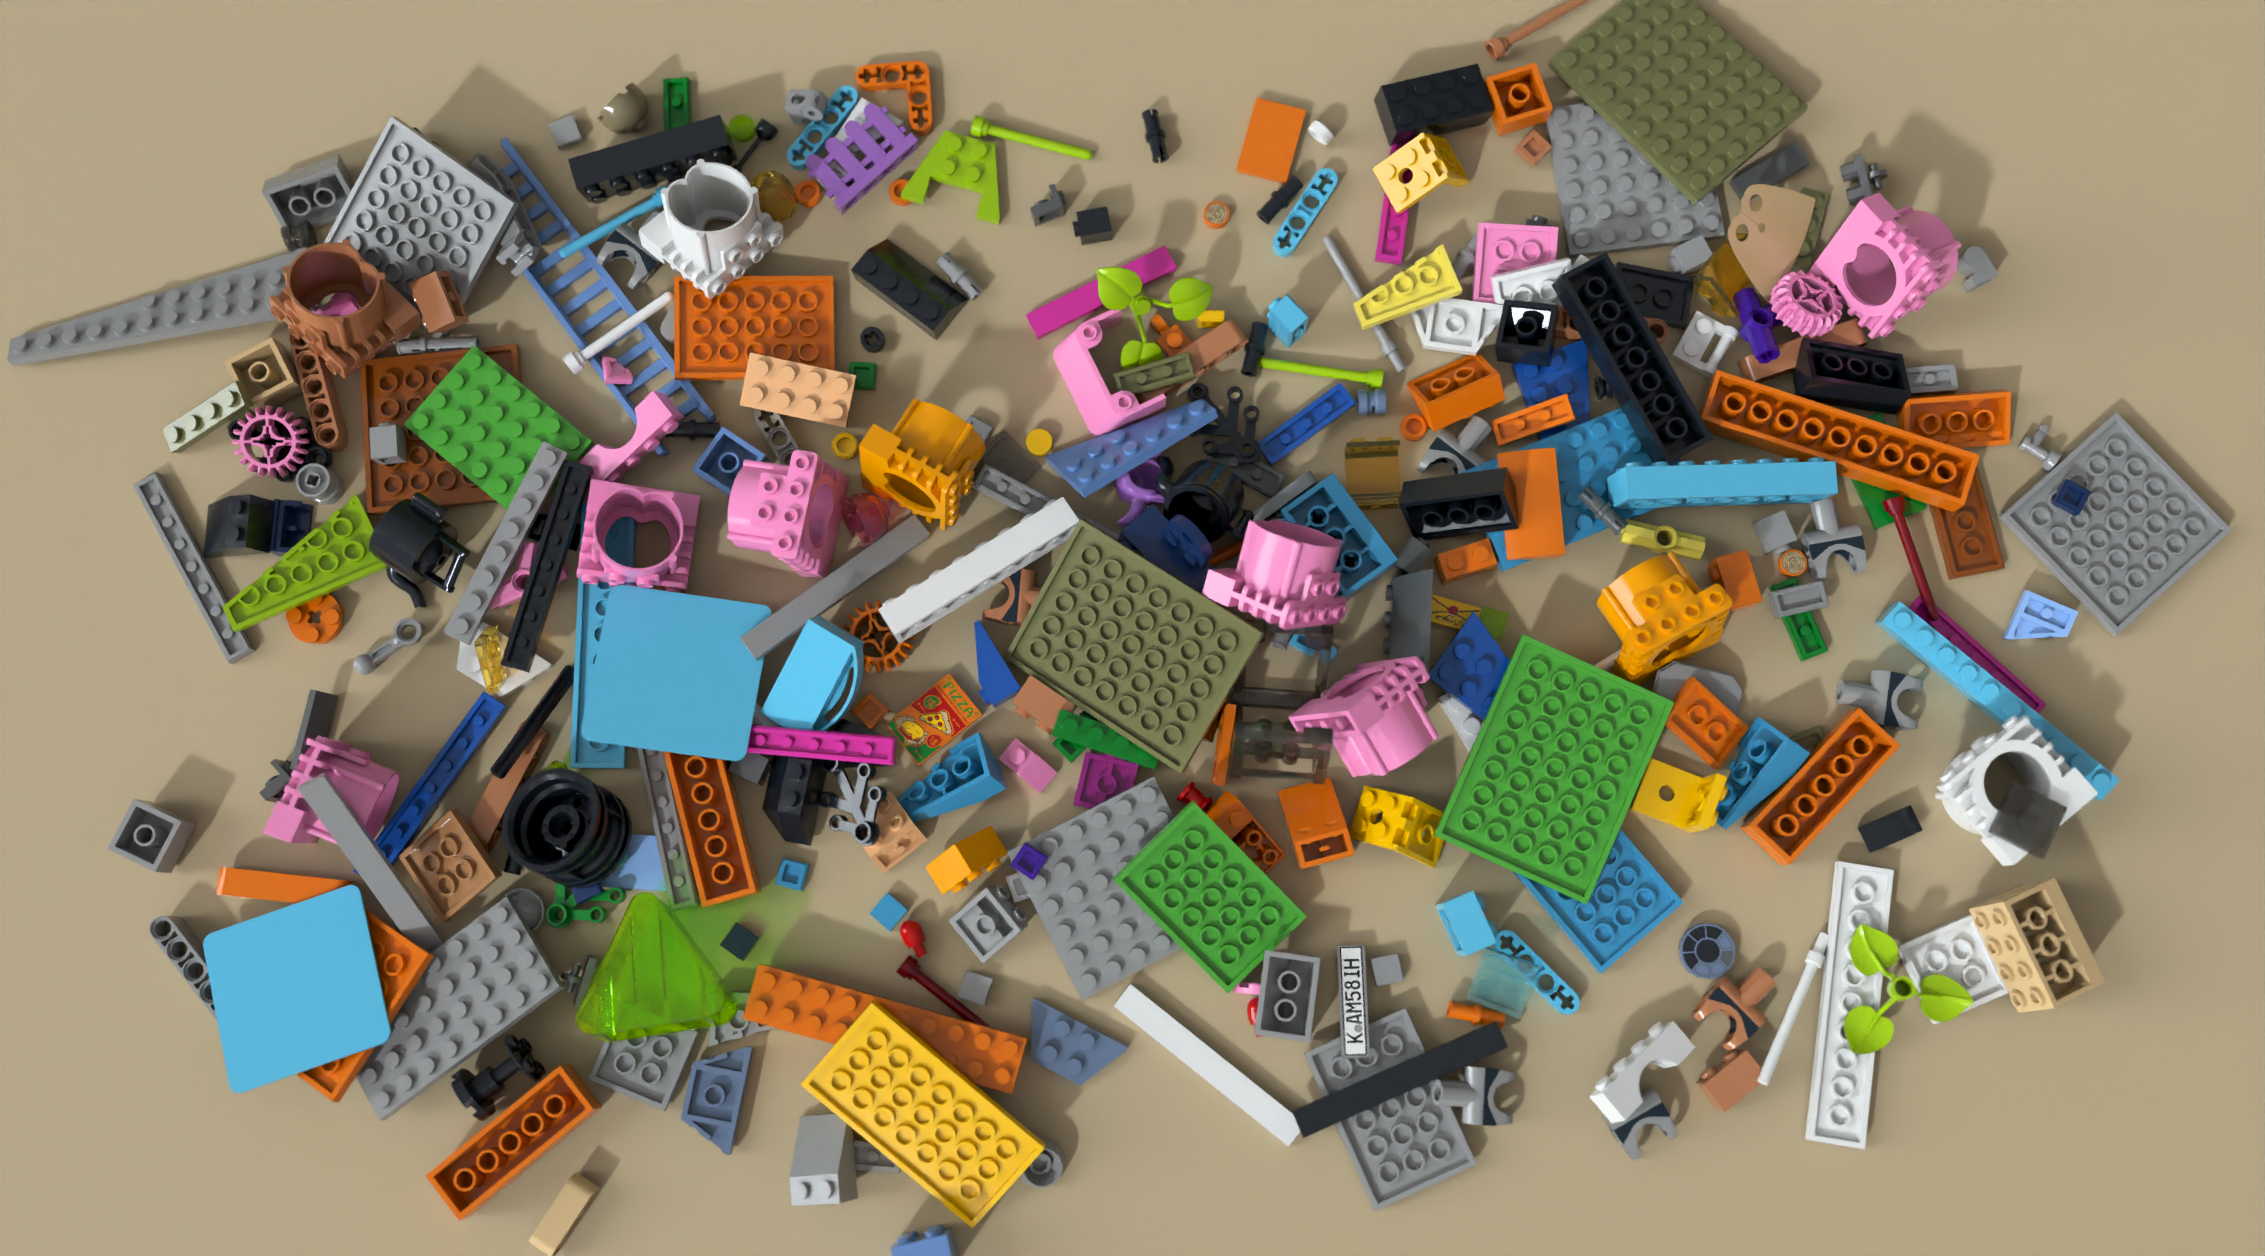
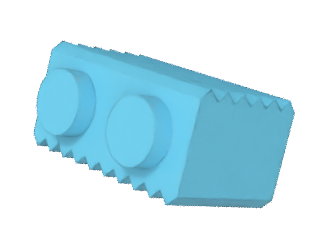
M1288 294L1282 299L1280 297L1276 298L1268 307L1270 310L1267 314L1269 318L1268 329H1271V333H1275L1278 340H1282V344H1286V347L1289 348L1305 334L1310 316Z

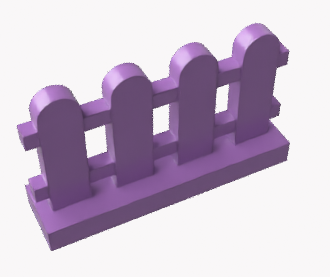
M872 103L866 105L864 115L867 121L863 125L854 120L848 121L845 124V133L848 136L846 140L841 143L839 139L831 137L825 144L829 155L823 160L816 154H812L806 159L807 167L810 170L807 175L811 180L816 177L828 189L825 194L829 199L833 196L836 198L834 200L835 207L842 215L919 148L918 139L912 133L905 136L906 129L903 126L897 128L886 116L889 112L885 106L880 109ZM873 126L886 139L880 145L867 133ZM853 143L867 156L861 162L848 150ZM892 146L893 149L886 153L885 151ZM834 160L847 172L842 179L828 166ZM873 163L874 165L867 171L866 167ZM854 180L855 182L848 188L846 185Z

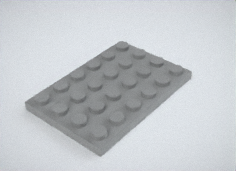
M1406 1008L1399 1009L1368 1024L1370 1058L1342 1059L1341 1036L1304 1053L1323 1097L1425 1052ZM1436 1080L1335 1124L1374 1211L1477 1165L1451 1107L1434 1104L1432 1088Z

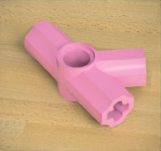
M532 542L523 543L518 554L516 572L512 577L504 580L491 605L493 610H498L521 600L524 592L522 584L529 576L539 544ZM565 564L563 565L558 583L569 579V573Z

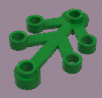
M628 851L618 867H622L627 863ZM556 883L555 902L547 909L546 919L554 928H565L570 925L572 920H590L593 923H602L607 919V911L604 907L598 906L592 907L590 910L574 909L578 904H576L573 894L567 899V887ZM613 887L610 890H604L605 893L588 901H610L614 904H620L625 901L627 894L623 888ZM618 890L620 898L615 900L614 893ZM560 910L564 911L563 919H560L558 916ZM597 910L601 912V917L598 920L595 918Z

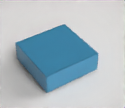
M782 858L775 884L803 891L810 865Z
M886 893L869 914L891 932L909 910L889 893Z

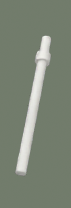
M1821 932L1813 950H1809L1807 954L1805 969L1757 1081L1763 1085L1769 1084L1817 968H1821L1825 956L1823 954L1828 944V934Z

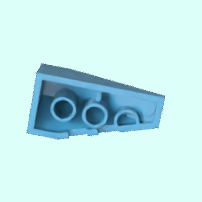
M1759 716L1742 737L1738 745L1741 750L1736 761H1731L1728 767L1731 773L1725 783L1728 786L1727 793L1722 801L1719 800L1716 811L1719 812L1716 823L1724 829L1730 827L1791 778L1810 754L1802 746Z
M979 732L956 744L949 750L951 754L941 764L937 762L931 767L932 772L923 781H916L897 799L914 823L985 801L1007 789L1001 767Z

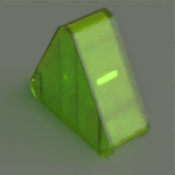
M642 892L631 899L577 1010L576 1023L579 1029L586 1034L595 1035L604 1042H618L725 1025L736 1016L738 1002L677 915L671 911L670 906L654 894Z

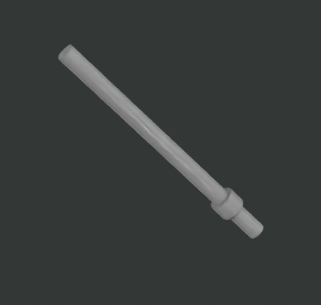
M1331 235L1327 236L1322 241L1353 296L1358 301L1365 294ZM1382 323L1373 326L1372 329L1382 345L1380 348L1385 357H1389L1397 373L1405 371L1407 367L1398 353L1399 348L1396 342L1390 339Z

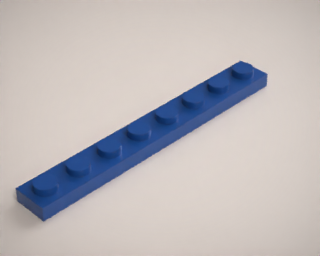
M482 692L375 840L392 866L396 864L399 859L398 856L409 846L508 709L506 705L487 692Z

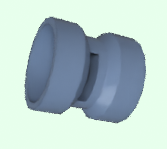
M1384 388L1375 389L1373 392H1368L1366 389L1357 390L1358 416H1366L1372 412L1376 415H1385L1386 394Z

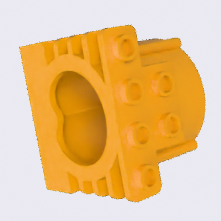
M914 398L891 433L873 423L859 444L862 487L888 502L894 499L899 503L900 507L908 508L914 515L918 516L920 514L925 516L926 521L930 524L935 519H940V529L946 531L949 526L953 527L960 516L958 512L960 507L959 500L963 494L967 496L974 485L972 478L975 472L973 470L986 451L985 443L974 430L975 427L972 424L966 423L957 415L940 406L928 402H920Z
M1673 551L1667 555L1651 558L1633 567L1608 587L1604 588L1597 600V607L1623 642L1619 657L1615 659L1612 672L1615 676L1640 686L1656 677L1657 671L1670 662H1683L1718 643L1724 631V621L1732 606L1731 598L1719 584H1714L1701 591Z

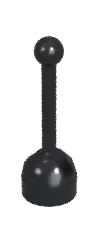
M763 118L755 128L757 139L740 162L732 167L740 173L742 172L741 168L760 142L772 140L779 132L771 123Z

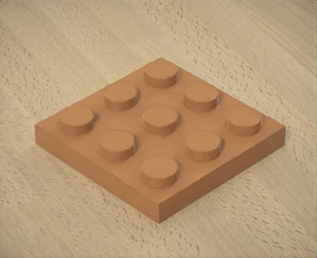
M458 808L450 810L398 856L442 923L450 921L502 876Z

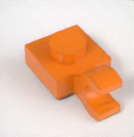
M1156 314L1150 320L1151 323L1149 325L1160 336L1156 340V344L1168 357L1174 356L1193 343L1177 324L1169 328L1159 314Z

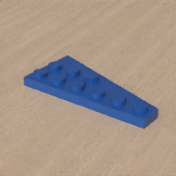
M1583 340L1554 349L1550 367L1519 363L1511 365L1527 408L1566 393L1569 395L1577 420L1538 433L1539 440L1590 421L1587 347Z
M1472 612L1429 671V680L1484 720L1508 666L1509 659L1475 612Z

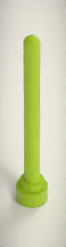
M975 115L973 119L971 136L982 138V136L992 135L1085 160H1090L1093 157L1092 151L992 125L990 121L986 120V117Z
M1261 357L1259 367L1362 382L1366 383L1365 386H1371L1370 389L1374 390L1382 387L1384 369L1374 368L1373 371L1368 370L1367 373Z

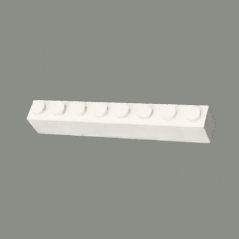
M1064 497L1058 500H1051L1037 513H1030L1023 517L1019 524L1000 531L996 538L989 542L984 541L980 543L973 552L966 556L957 557L950 566L943 570L934 571L924 582L911 585L906 590V593L897 598L888 599L878 610L900 644L1069 540L1079 519Z

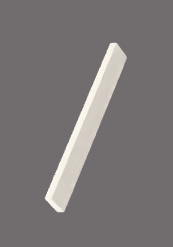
M1130 984L1114 1004L1115 1008L1288 1147L1300 1132L1293 1113L1133 985Z

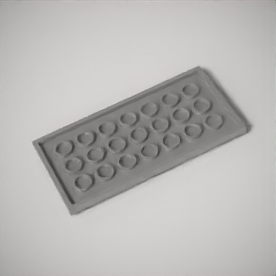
M505 897L431 952L434 955L433 959L390 1023L391 1036L389 1040L374 1048L357 1074L356 1078L379 1120H386L564 988L512 898Z

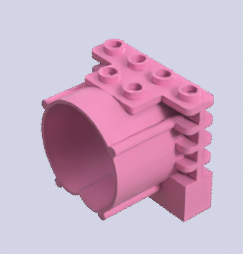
M1876 193L1860 200L1808 272H1812L1814 277L1820 276L1822 281L1829 282L1830 288L1836 289L1835 293L1841 297L1840 303L1842 305L1846 303L1850 308L1847 311L1850 316H1858L1860 319L1858 325L1861 328L1865 326L1869 328L1870 333L1868 336L1871 339L1879 336L1886 337L1895 329L1894 323L1904 317L1910 311L1917 312L1927 303L1926 297L1943 289L1949 284L1957 269V249L1961 247L1960 241H1955L1946 224L1935 215L1925 211L1913 210L1911 206L1896 211L1880 193ZM1889 258L1891 259V261H1892V263H1893V265H1894L1895 271H1894V269H1893V267H1892V265H1891V263H1890Z
M795 450L792 453L790 465L745 459L743 467L734 480L728 504L729 532L727 539L732 540L733 544L738 548L772 553L773 556L793 568V571L803 577L823 579L830 572L849 478L840 470H835L815 452Z
M591 479L576 573L577 578L582 579V583L597 585L598 581L609 583L610 587L628 585L686 593L700 496ZM623 517H630L639 524L657 521L666 528L671 541L670 553L664 561L651 567H626L608 557L605 549L606 535L610 527Z
M1281 519L1270 521L1249 520L1237 567L1209 569L1202 595L1227 607L1238 606L1240 611L1249 612L1257 618H1265V621L1268 623H1279V627L1285 630L1339 623L1345 616L1347 609V598L1335 596L1340 587L1339 579L1341 573L1334 570L1342 540L1321 531Z
M1416 656L1358 664L1354 667L1355 672L1345 674L1341 681H1336L1329 690L1323 691L1320 694L1321 698L1309 700L1288 717L1301 740L1330 738L1353 778L1370 773L1384 776L1389 771L1417 756L1433 740L1437 739L1439 735L1423 709L1428 703L1424 698L1423 690L1417 684L1428 681L1429 675L1425 664Z
M317 736L316 740L308 738L306 744L311 746L305 754H300V762L296 769L292 771V777L284 789L282 801H277L263 833L288 843H316L318 837L337 844L298 790L300 784L326 772L374 840L386 819L399 789L400 773L370 760L372 754L351 748V745L321 736Z

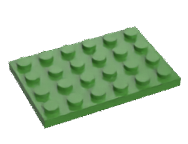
M475 345L472 346L403 424L506 510L511 504L543 441L570 454L567 460L579 463L595 444ZM561 470V472H560V474H559V476H558V478H557V480H556V482H555L553 488L551 489V491H550L548 497H549V496L552 494V492L557 488V485H558V482H559V479H560L562 470Z
M1193 800L1113 877V880L1227 993L1236 987L1264 959L1265 950L1272 951L1307 917Z

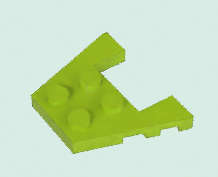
M944 131L902 190L901 198L924 205L931 180L982 194L976 219L999 225L1000 212L995 144Z

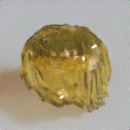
M767 170L757 174L751 181L750 186L758 189L761 212L770 214L774 222L775 220L781 222L786 220L787 217H792V213L798 208L799 202L789 179L775 170Z

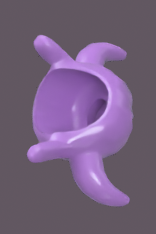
M1162 452L1115 479L1114 487L1120 500L1131 505L1126 516L1117 522L1119 526H1128L1146 510L1148 505L1154 502L1164 503L1166 497L1157 490L1155 484L1157 474L1161 471L1155 459Z

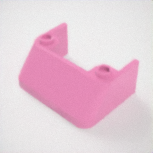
M1109 310L1083 322L1054 350V361L1089 432L1094 437H1099L1140 422L1166 409L1164 393L1142 404H1139L1135 395L1129 391L1123 390L1111 395L1089 352L1090 349L1100 344L1103 332L1122 324V310Z

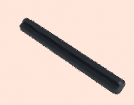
M570 665L564 667L490 768L491 773L495 777L503 779L568 691L574 682V667Z

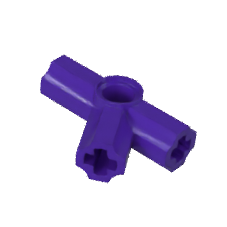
M1744 288L1736 292L1732 299L1742 322L1739 330L1741 337L1750 343L1754 356L1759 363H1769L1777 359L1780 351L1771 330L1784 322L1776 319L1777 313L1771 311L1773 307L1771 303L1762 308L1758 295L1753 288Z

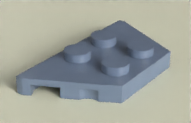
M1033 998L1031 1002V1060L1080 1086L1127 1050L1128 1046Z
M753 1046L692 1063L681 1119L690 1127L697 1129L699 1134L712 1141L726 1155L732 1154L754 1050Z

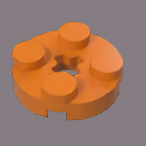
M326 594L288 610L286 620L289 622L291 632L299 640L310 644H325L334 640L340 634L344 625L342 620L345 614L340 601L334 596ZM313 613H322L319 617L320 623L311 622Z

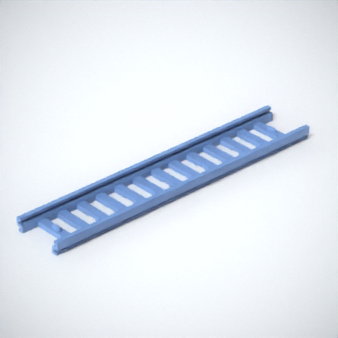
M505 137L501 140V147L513 162L502 170L510 178L521 172L527 180L516 189L521 201L534 191L542 200L526 211L531 222L537 220L548 211L556 219L537 233L541 246L563 230L571 239L533 267H527L523 274L582 351L589 346L584 336L622 309L625 310L629 317L637 313V311L606 269L596 262L597 257L588 246L579 250L585 257L584 261L546 287L540 277L554 268L556 264L566 259L559 255V250L581 236ZM594 269L600 279L561 307L554 297ZM609 289L615 299L581 324L575 326L569 316ZM645 321L588 359L605 383L602 361L599 359V356L636 329L640 330L645 339L618 357L616 362L626 368L652 348L658 354L660 359L633 377L632 384H624L621 387L619 384H606L636 425L635 405L628 396L667 368L674 376L673 358ZM673 379L657 391L665 393L670 398L683 388L690 397L689 400L677 408L684 418L698 408L708 422L715 421V414L690 381H676ZM660 440L659 446L654 450L660 457H666L670 452Z

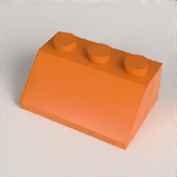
M1479 353L1476 356L1467 355L1406 383L1421 416L1434 432L1444 429L1461 419L1469 418L1474 413L1485 408H1491L1505 400L1499 372Z

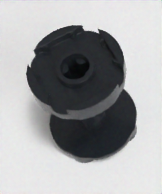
M513 1034L505 1036V1046L511 1057L495 1069L488 1066L475 1076L469 1070L462 1068L451 1076L454 1079L451 1084L456 1096L466 1109L472 1106L477 1111L473 1116L478 1120L485 1121L495 1113L496 1109L492 1098L505 1089L504 1082L521 1070L528 1078L535 1082L541 1080V1077L546 1074L544 1066L531 1055L530 1052L533 1051V1048L524 1037L518 1040Z

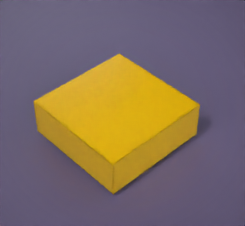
M1205 310L1197 317V327L1216 328L1224 323V311Z

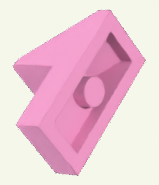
M1017 738L998 758L1040 794L1057 775V772Z

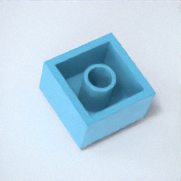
M1468 891L1435 905L1458 956H1467L1497 943L1494 937L1498 935L1497 930L1491 920H1486L1483 913L1486 907L1479 894L1475 895L1474 891Z

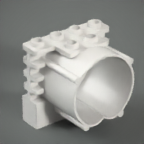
M703 159L697 160V164L686 173L685 179L676 180L668 188L661 189L664 210L639 230L642 247L663 264L668 262L674 271L682 273V277L685 280L693 282L694 287L698 290H703L705 296L709 299L722 294L732 281L742 277L752 264L761 261L765 253L771 248L777 247L782 242L784 236L783 225L778 221L774 222L771 215L767 212L763 213L760 211L758 189L751 187L743 174L728 165L711 162L705 163ZM714 219H723L735 223L725 229L704 231L707 222Z
M2014 715L2002 724L2004 729L1997 735L1992 733L1986 738L1981 736L1970 745L1971 750L1959 754L1950 761L1944 773L1940 776L1941 782L1936 786L1939 791L1936 792L1935 797L1942 799L1944 808L1951 819L1963 829L1980 834L1983 837L1980 840L2003 866L2015 865L2098 794L2076 767L2070 768L2064 762V756L2056 753L2053 749L2054 745L2050 741L2047 742L2041 736L2042 732L2039 728L2035 729L2029 722L2031 719L2027 715L2021 717ZM1999 755L2015 766L2024 783L2025 803L2023 808L2014 815L2006 816L1997 811L1985 794L1984 775L1991 761Z

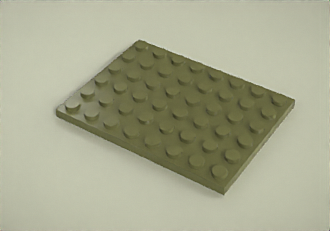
M1623 0L1553 57L1548 65L1694 205L1700 202L1805 113L1809 107L1694 0Z
M1080 519L1007 650L1004 659L1182 774L1189 765L1265 632L1218 602L1202 595V592L1085 519Z

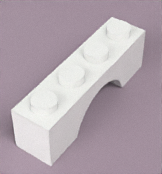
M1674 1021L1664 1024L1658 1022L1648 1030L1649 1036L1645 1040H1640L1630 1049L1632 1053L1627 1058L1619 1060L1613 1066L1614 1072L1609 1077H1603L1595 1084L1596 1090L1589 1097L1611 1123L1625 1121L1643 1103L1639 1090V1079L1642 1070L1648 1063L1657 1064L1662 1068L1677 1066L1695 1048Z

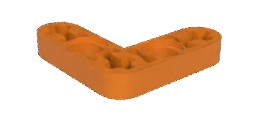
M906 61L868 64L857 69L855 73L856 82L863 91L907 89L909 122L912 131L918 136L928 135L932 131L931 77L928 66L924 62ZM904 70H907L908 80H905ZM916 70H921L922 74L919 79L915 77ZM890 71H897L900 77L898 80L890 82L886 79V75ZM878 72H881L883 82H879ZM865 74H870L871 76L868 83L864 81ZM924 93L927 99L924 103L917 104L913 101L914 95ZM918 112H923L924 127L918 126Z

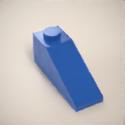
M978 620L974 623L978 678L983 688L978 692L986 705L992 703L994 708H997L1015 697L1021 688Z

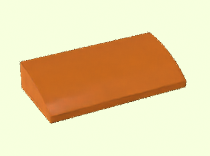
M1999 389L1911 396L1897 412L1898 429L1957 448L2009 445L2011 391Z
M1555 448L1529 449L1497 454L1498 468L1507 467L1514 483L1519 519V529L1504 530L1506 561L1560 558L1565 555Z

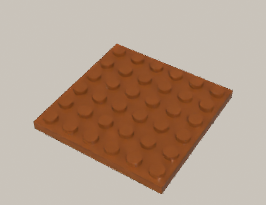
M517 344L479 348L522 384L520 347ZM470 349L368 359L362 363L360 371L368 514H385L398 502L405 499L412 500L416 492L423 494L441 507L497 502L403 425ZM391 422L406 432L407 462L380 465L372 460L369 428L379 427L380 423Z

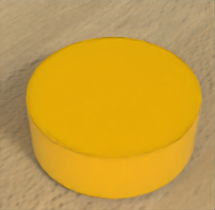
M1044 429L1031 431L1026 438L1028 451L1037 457L1047 455L1053 446L1051 435Z
M840 433L832 441V450L839 459L851 460L859 452V443L852 434Z

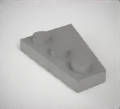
M711 991L709 1047L724 1041L738 1039L745 1035L774 1028L742 1019L750 991Z

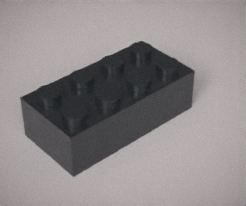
M1478 63L1382 85L1374 98L1389 147L1411 141L1422 132L1437 136L1483 125L1494 111Z

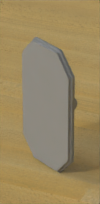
M1672 661L1657 671L1653 693L1672 701L1688 678L1695 677L1734 714L1738 715L1743 690L1733 674Z

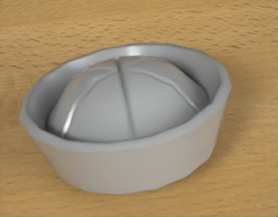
M517 888L503 896L502 899L505 897L512 898L531 932L538 929L543 921L545 908L542 899L536 892L527 888Z
M1041 1140L1046 1144L1045 1149L1020 1175V1178L1027 1185L1035 1188H1046L1054 1184L1062 1176L1065 1168V1158L1061 1149L1055 1143L1047 1140Z

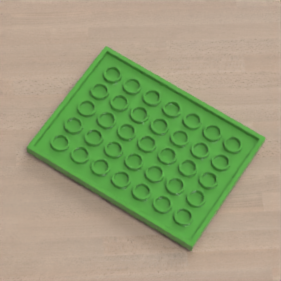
M1522 634L1433 836L1587 904L1675 702Z

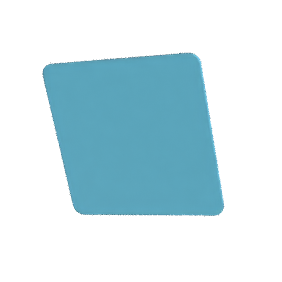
M627 585L613 587L609 593L581 726L583 738L587 741L729 761L742 760L747 754L765 656L756 661L741 642L740 637L772 615L769 607L761 604Z
M348 885L212 932L205 937L203 942L204 954L229 1086L233 1092L243 1093L384 1044L389 1040L391 1027L362 892L357 886Z

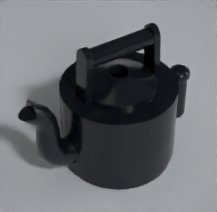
M1168 456L1158 458V463L1162 470L1157 474L1155 484L1157 490L1166 497L1163 514L1168 521L1176 514L1183 515L1198 527L1209 543L1221 538L1227 530L1233 532L1236 536L1244 533L1249 520L1254 519V514L1251 510L1241 508L1244 502V483L1240 481L1238 476L1229 467L1212 460L1196 461L1187 466L1174 483L1171 481L1174 473L1172 461Z
M418 492L413 495L412 500H402L385 513L376 525L369 542L370 552L387 565L386 572L391 583L410 595L414 608L418 606L426 607L424 595L416 584L428 580L446 592H454V585L466 558L470 555V551L457 542V529L445 521L448 510ZM454 550L456 554L444 580L437 576L436 573L445 564Z

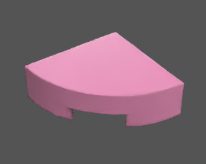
M603 356L602 367L605 384H632L633 376L628 368L617 363V360L614 358Z
M1240 982L1234 987V992L1259 995L1260 983Z

